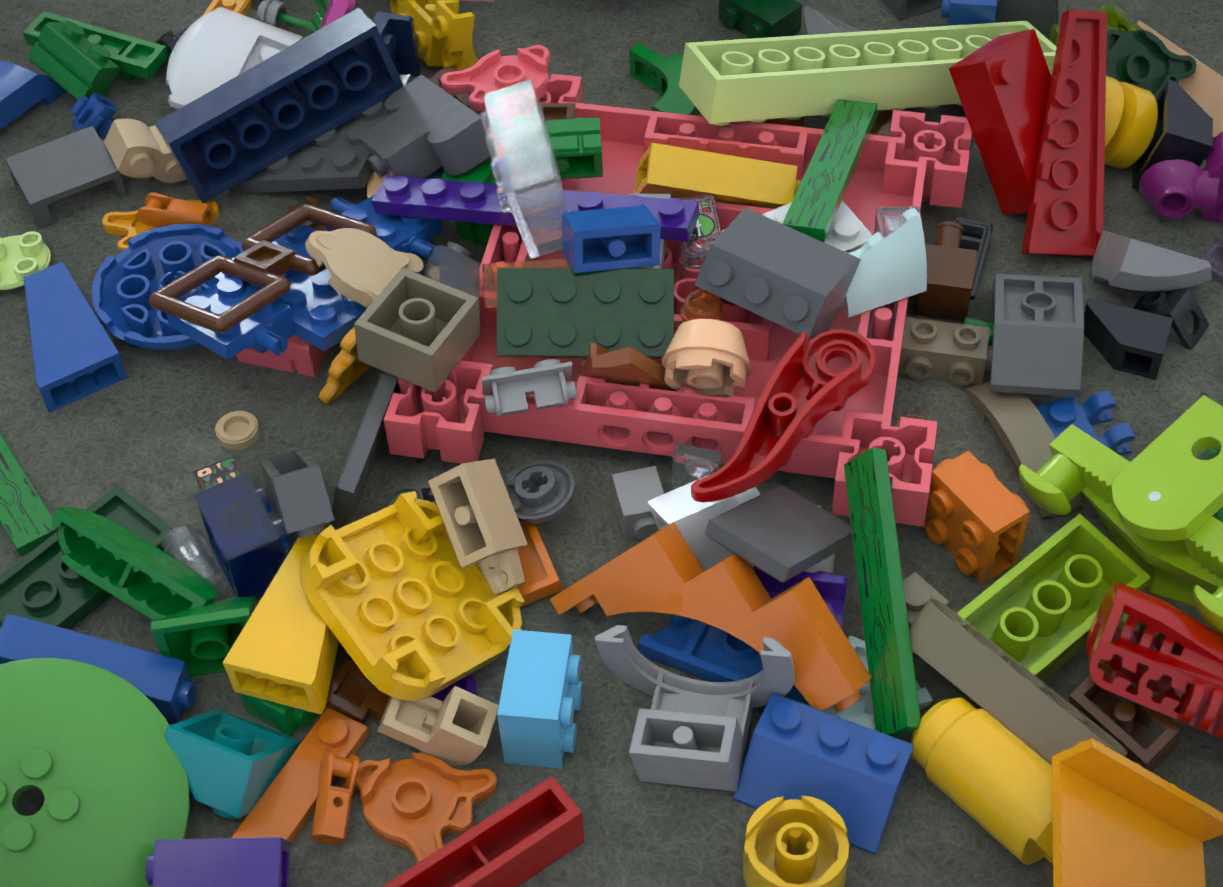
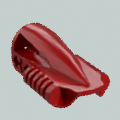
M1115 581L1104 597L1086 638L1089 671L1095 684L1106 691L1223 739V635L1167 601ZM1138 621L1142 622L1138 631H1135L1134 628ZM1158 631L1159 634L1157 638H1154L1156 632ZM1103 661L1115 670L1111 677L1104 675V668L1101 664ZM1134 682L1136 683V688L1129 687V685ZM1153 691L1160 693L1159 697L1154 696Z

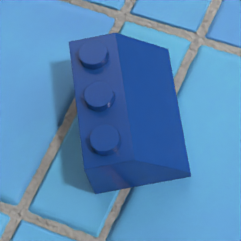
M772 693L754 730L739 778L737 792H735L733 800L758 809L767 801L784 796V800H801V795L817 798L830 805L841 816L847 829L850 846L876 855L909 775L914 744Z

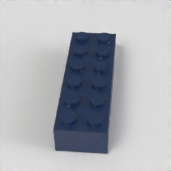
M358 7L154 124L187 182L201 202L206 203L383 101L404 85L377 26Z

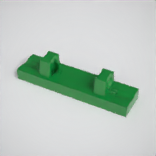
M45 11L23 32L26 44L34 46L39 41L38 36L45 24L49 22L71 21L84 30L83 37L90 43L98 44L111 53L110 60L120 69L119 77L132 81L135 76L150 80L157 69L169 58L166 46Z

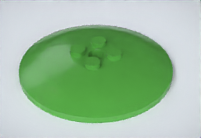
M30 658L0 664V887H153V885L149 886L147 884L146 862L148 855L155 851V840L185 839L190 816V788L187 773L165 738L166 729L170 725L154 703L125 679L97 666L69 659ZM31 789L43 792L44 803L37 813L23 816L17 812L16 803L23 792Z

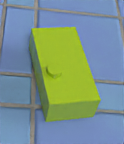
M1079 513L957 614L1041 681H1045L1086 646L1088 631L1104 597L1115 581L1143 592L1151 576Z

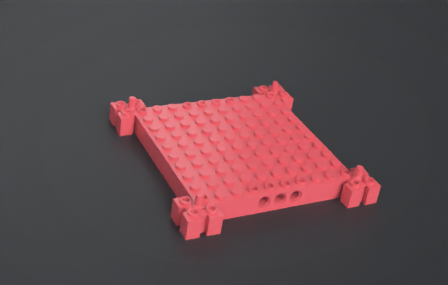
M551 74L548 90L537 103H576V118L599 117L603 177L521 182L518 123L512 127L500 126L493 113L490 114L488 120L490 133L499 148V151L492 156L516 158L507 185L546 189L556 188L559 190L582 192L594 191L618 195L641 194L634 193L637 164L651 143L798 166L796 179L802 181L825 130L754 123L750 121L731 122L726 126L709 124L704 116L584 104L582 77ZM536 103L527 107L519 114L518 122L534 121ZM893 110L890 136L869 134L842 201L872 235H874L876 214L880 234L885 238L906 222L902 215L905 211L915 208L920 214L921 202H926L930 199L929 205L962 208L972 135L966 117L941 115V121L937 123L924 121L925 113ZM677 198V199H684V200L695 201L694 199ZM696 200L699 204L700 214L710 216L715 221V224L716 214L720 234L744 208H748L761 215L774 210L773 208L713 202L712 204L711 201H709L710 206H701L700 201L702 200ZM711 207V212L702 213L701 208ZM494 224L479 268L481 335L435 393L398 377L400 394H392L384 417L389 451L393 455L424 459L430 449L440 450L441 461L459 464L478 461L483 445L484 432L726 464L740 443L766 383L778 363L800 337V334L694 285L707 256L705 253H708L710 249L708 246H711L714 242H710L708 239H717L719 236L716 224V228L711 235L704 238L690 237L689 242L683 241L685 256L682 241L667 240L663 269H674V335L682 323L694 319H714L727 322L742 332L752 369L749 376L746 377L745 388L740 386L734 387V395H729L726 398L700 395L698 388L688 387L681 384L679 391L649 388V384L640 383V387L607 383L605 379L587 377L580 373V363L582 359L586 360L587 358H497V268L571 267L562 254V230ZM693 239H704L705 241L698 247ZM908 297L849 318L840 307L830 330H850L862 335L870 342L875 352L874 375L869 384L847 399L843 409L839 412L830 411L817 422L812 434L807 438H802L793 450L788 463L777 471L835 478L832 514L850 517L844 464L872 447L885 449L895 523L924 527L937 421L901 417L900 427L891 426ZM834 358L828 361L826 366L834 372H842L849 369L851 363L844 358ZM548 359H557L561 363L572 362L571 380L565 382L574 381L577 399L569 400V405L537 410L535 396L530 394L526 395L527 412L499 417L496 416V413L487 414L484 396L492 395V393L483 395L482 376H488L492 370L501 367H514L516 371L534 368L536 363ZM652 359L662 365V359Z

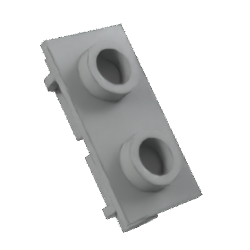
M548 359L536 363L534 368L516 371L514 367H501L492 370L488 376H482L483 395L492 393V395L484 396L487 414L496 413V416L499 417L527 412L526 395L530 394L535 396L537 410L569 405V400L577 399L574 381L565 382L571 380L572 362L561 363L557 359Z

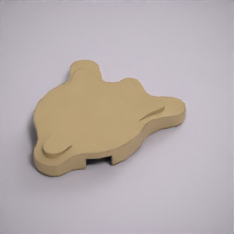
M355 228L315 231L310 234L305 243L307 253L316 260L319 267L325 264L326 269L331 274L327 283L338 293L360 303L366 308L371 305L402 267L420 274L424 267L422 260L417 255L395 251L378 237Z

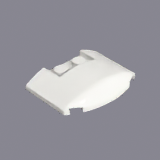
M222 7L204 14L187 28L171 53L166 75V85H169L172 93L168 97L170 107L182 108L302 40L303 36Z

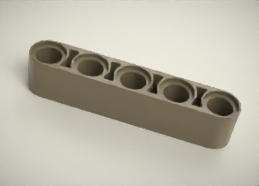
M931 598L909 627L913 652L1051 764V756L1073 747L1078 742L1091 738L1103 743L1124 757L1127 755L1126 749L1111 735L942 602Z

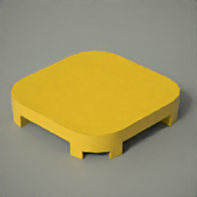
M416 491L402 493L393 505L337 530L330 525L318 535L305 554L299 568L300 583L310 603L364 676L379 691L395 699L417 701L438 693L497 660L510 647L513 630H521L520 607L525 601L518 588L514 587L507 592L494 594L478 564L461 568L438 506L428 500L417 499Z

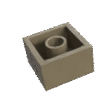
M402 267L354 323L359 361L435 393L481 335L479 298Z

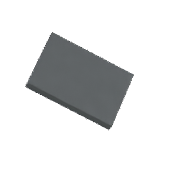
M783 485L710 519L705 531L707 537L780 582L789 580L853 543L851 525Z

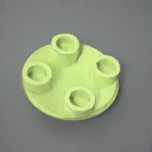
M30 231L22 235L0 238V290L24 286V277L46 269L49 266L51 253L40 233Z

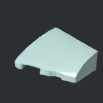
M915 208L905 211L902 215L906 222L885 238L878 231L867 239L860 249L849 252V254L860 258L861 261L841 304V308L848 318L926 291L927 260L920 214Z

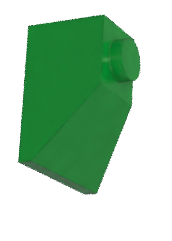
M256 596L231 597L223 601L211 602L205 606L194 607L152 621L151 631L160 654L185 661L190 677L226 672L223 661L257 607L258 602Z

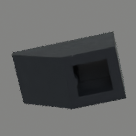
M1088 298L1084 312V334L1114 370L1156 380L1173 318Z

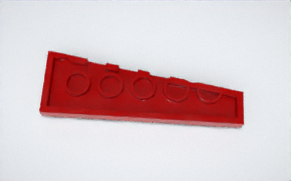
M1070 9L1062 13L1022 244V255L1094 257L1103 230L1107 12Z

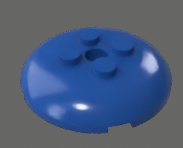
M174 224L155 228L129 239V247L115 257L109 255L103 261L94 277L91 291L93 306L102 325L115 337L135 347L172 351L187 349L201 344L170 327L167 313L154 309L149 304L150 295L217 255L234 258L244 251L241 247L242 241L240 240L237 243L225 236L222 229L201 224ZM208 281L198 286L196 289L206 290L207 288H209Z

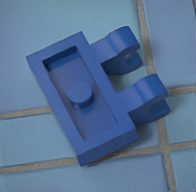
M1109 391L1098 392L1081 405H1079L1075 397H1066L1035 406L1055 438L1073 424L1119 455L1132 453L1128 441L1135 440V435L1128 423L1117 424L1100 437H1097L1092 428V425L1114 419L1109 409L1115 408L1116 402Z

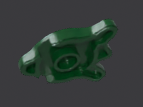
M1107 29L1106 75L1115 78L1119 82H1126L1146 89L1154 95L1155 99L1168 79L1179 84L1180 80L1192 76L1196 71V61L1193 57L1172 53L1162 40L1152 32L1146 30L1120 32L1115 29Z

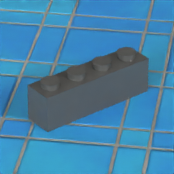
M302 447L259 459L273 510L287 534L296 532L298 538L315 535L325 530L324 523L334 521L320 466Z

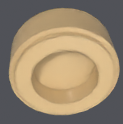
M233 411L219 419L215 427V433L222 447L238 451L252 446L258 440L260 428L257 418L253 414L246 411Z

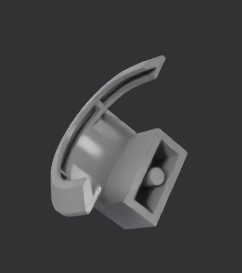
M617 625L596 635L594 641L600 657L607 668L628 685L654 696L651 709L639 708L629 750L639 781L737 792L753 708L767 705L772 693L784 697L791 690L795 679V668L791 652L774 638L763 637L765 651L761 650L760 653L763 669L759 673L738 681L709 682L674 674L646 659L635 647L627 626Z

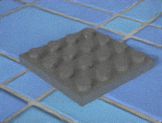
M399 75L404 86L413 80L411 75ZM387 98L228 189V191L243 194L364 188L373 168L367 159L370 157V154L361 141L360 135L389 116L384 107Z

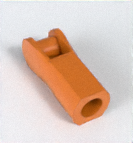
M149 193L145 198L146 206L141 207L137 212L139 221L150 227H163L174 224L211 226L214 222V212L210 204L174 199L158 193Z
M325 750L319 769L318 794L310 838L312 841L340 845L345 843L352 795L359 768L358 755L351 754L349 758L335 756L334 750ZM332 776L343 778L342 788L330 786Z

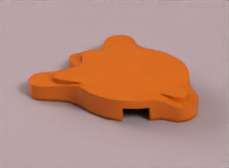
M412 752L413 758L399 760L394 763L391 762V758L382 761H362L359 763L354 788L361 795L363 813L368 826L374 834L390 844L407 849L415 858L416 863H419L444 846L442 841L444 835L453 833L460 836L474 827V806L490 798L497 791V778L493 771L484 768L470 771L458 770L434 756L426 753Z

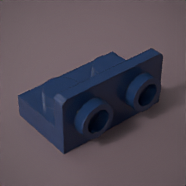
M377 12L372 22L377 26L398 74L418 77L420 65L413 18L411 16Z

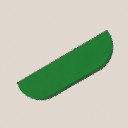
M72 507L56 508L52 520V529L57 528L58 542L64 554L60 556L61 560L74 572L146 617L155 621L194 607L205 606L215 599L217 595L216 589L205 577L118 523L83 509Z

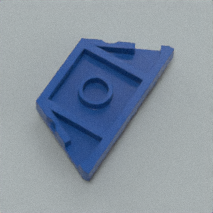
M679 615L672 616L670 618V625L651 637L647 633L638 641V651L643 656L710 682L743 680L756 675L763 669L760 653L744 641L722 629ZM794 685L787 695L784 696L810 706Z

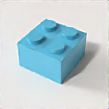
M513 630L497 712L504 763L563 769L565 752L574 753L577 736V724L573 723L574 710H581L583 682L579 681L581 655L573 654L572 635Z

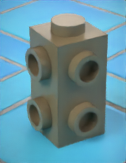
M906 317L898 373L907 374L909 377L917 380H923L928 377L950 380L952 383L961 386L971 383L982 384L984 370L990 371L992 346L988 345L990 328Z

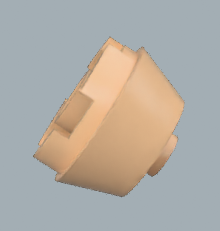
M694 319L682 323L662 358V365L665 368L664 380L672 389L678 391L681 384L688 387L698 388L700 395L723 398L734 395V387L736 386L745 388L746 377L749 376L752 369L742 332L732 324L714 319Z

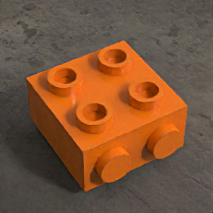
M969 451L954 459H945L940 462L931 474L924 528L930 540L937 545L943 544L953 554L954 561L959 570L967 576L972 574L982 585L1017 565L1030 514L1025 502L1017 494L1011 493L996 478L993 470L988 465L981 463Z

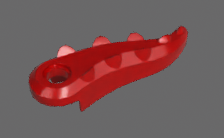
M832 329L819 333L810 341L807 339V332H803L778 363L766 383L733 456L718 471L696 480L691 485L692 499L697 502L707 503L738 495L761 484L770 478L780 467L785 466L802 438H807L812 434L817 422L830 411L839 412L844 408L849 397L869 384L875 370V352L870 342L862 335L844 329ZM844 358L851 363V366L842 372H834L826 364L831 359Z

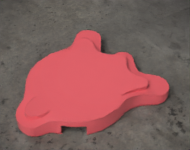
M533 45L527 48H517L518 56L509 55L501 57L499 49L480 58L470 68L445 73L441 77V87L449 94H470V109L491 112L495 115L496 121L500 126L512 127L517 124L519 114L524 109L537 103L546 94L549 85L547 70L551 63L550 52L544 46Z

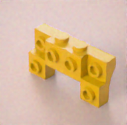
M390 0L393 14L411 16L413 18L418 56L429 67L444 66L465 70L478 62L472 43L475 15L472 12L458 14L459 0Z

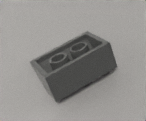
M744 208L711 244L694 285L800 335L803 332H807V338L813 339L819 333L831 329L861 259L755 211Z

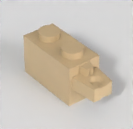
M495 459L463 463L429 480V485L461 568L478 564L494 594L509 591L525 583L518 549L528 544Z

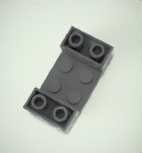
M995 274L992 286L994 327L990 391L1007 394L1023 393L1049 395L1052 397H1080L1084 341L1082 278Z

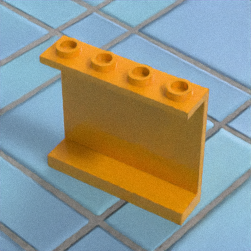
M1093 738L1078 742L1073 747L1051 756L1053 887H1206L1203 842L1223 835L1222 812Z

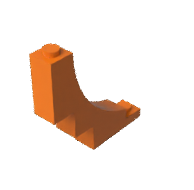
M674 522L550 599L559 615L574 606L579 613H582L596 603H599L606 616L628 612H658L699 620L735 636L759 653H761V650L765 651L763 637L774 638L791 652L795 668L793 685L801 692L810 707L821 711L833 706L836 712H840L853 705L862 698L858 690L872 678L810 577L771 599L750 563L735 553L704 571Z

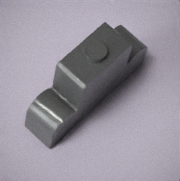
M422 74L390 95L384 103L389 116L360 135L361 141L370 154V157L367 159L380 178L386 175L426 178L442 166L447 175H460L471 170L499 151L483 118Z

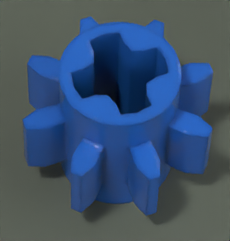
M93 93L90 98L85 95L79 97L69 110L70 113L76 116L72 126L77 131L93 126L98 135H101L103 138H106L113 121L117 120L113 117L117 112L116 106L107 98L97 93Z

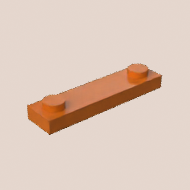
M327 707L231 838L282 837L291 845L315 811L319 769L325 750H334L335 756L349 758L351 754L355 755L370 734L368 726ZM332 776L330 786H333L339 777Z

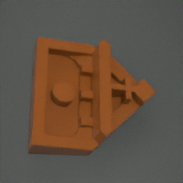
M590 343L589 355L586 360L582 359L580 363L581 374L587 377L605 379L607 383L640 387L641 383L649 384V388L676 391L666 384L664 380L665 368L663 365L630 346L609 351L597 343Z

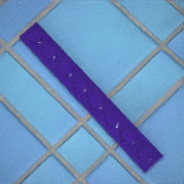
M386 175L372 199L375 214L562 230V212L647 205L661 224L660 239L689 242L700 215L698 201L679 200L677 198L666 199L637 195L606 194L594 191L582 192L559 190L556 188L522 187L518 185L451 181L438 178H415L402 175Z

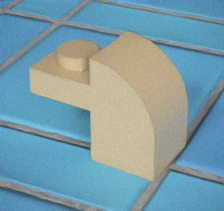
M454 686L443 702L431 696L417 701L400 700L390 696L377 732L419 749L418 753H426L439 758L448 765L463 766L476 760L486 748L499 705Z

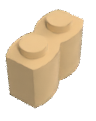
M117 119L113 121L104 144L120 173L133 178L154 176L159 181L169 184L186 180L156 126L148 127L145 123L135 119Z

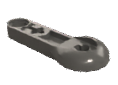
M538 460L525 464L506 475L504 472H500L517 518L523 523L543 524L552 521L562 515L573 501L576 490L573 473L562 463L553 460ZM427 483L397 489L386 499L384 507L393 505L400 494L416 491L417 499L428 500L435 505L437 503L431 487Z

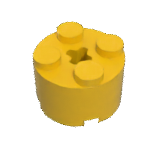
M801 795V800H784V796L773 798L761 805L749 819L746 828L743 856V876L746 886L844 887L850 849L847 829L841 816L827 803L810 796Z

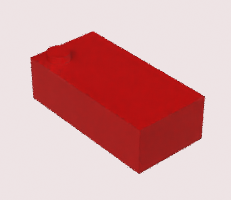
M1035 29L997 36L948 68L1003 215L1028 213L1050 88L1051 74Z

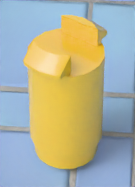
M962 697L951 698L935 704L920 719L919 728L912 733L911 744H914L912 758L925 769L927 778L1022 863L1030 865L1045 858L1053 866L1052 765L986 710L977 709Z

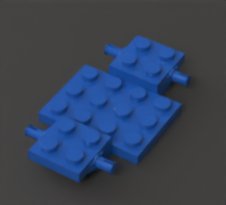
M375 194L359 204H352L339 196L331 201L330 210L332 212L372 224L377 230L376 237L390 248L403 253L419 255L428 260L433 247L437 246L427 241L442 233L441 219L375 214L372 204ZM302 224L272 243L312 258L306 251L305 243L310 234L316 230ZM326 227V230H327V231H333V230H334V229H331V228ZM291 269L281 275L291 283V289L287 294L225 333H216L170 314H167L170 327L223 358L229 359L248 348H252L261 354L270 350L275 355H280V352L284 353L288 346L287 339L293 335L322 351H326L342 341L345 335L354 328V323L367 308L334 290L327 283L331 277L327 269L315 276H309ZM220 273L208 280L209 288L206 290L195 288L178 299L221 314L260 290L261 287Z

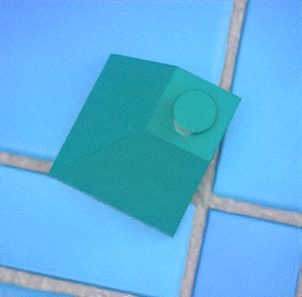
M220 708L170 725L165 733L169 746L187 773L189 788L195 800L213 807L212 811L216 815L228 819H238L250 813L301 742Z

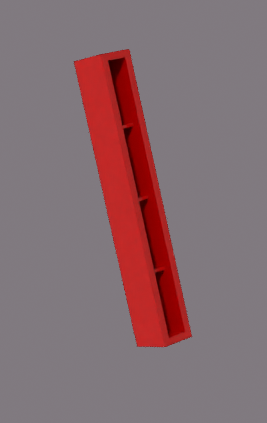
M551 776L382 887H518L585 842L582 812L555 778Z

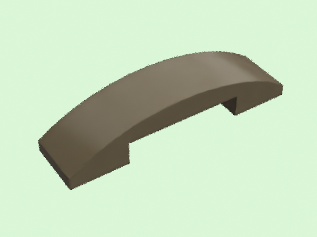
M990 381L965 388V392L983 422L989 420L1017 469H1019L1022 463L1036 472L1053 457L1049 444L1056 438L1026 394L991 392ZM1080 494L1069 502L1071 511L1083 507ZM1029 498L1041 520L1056 516V514L1040 508Z

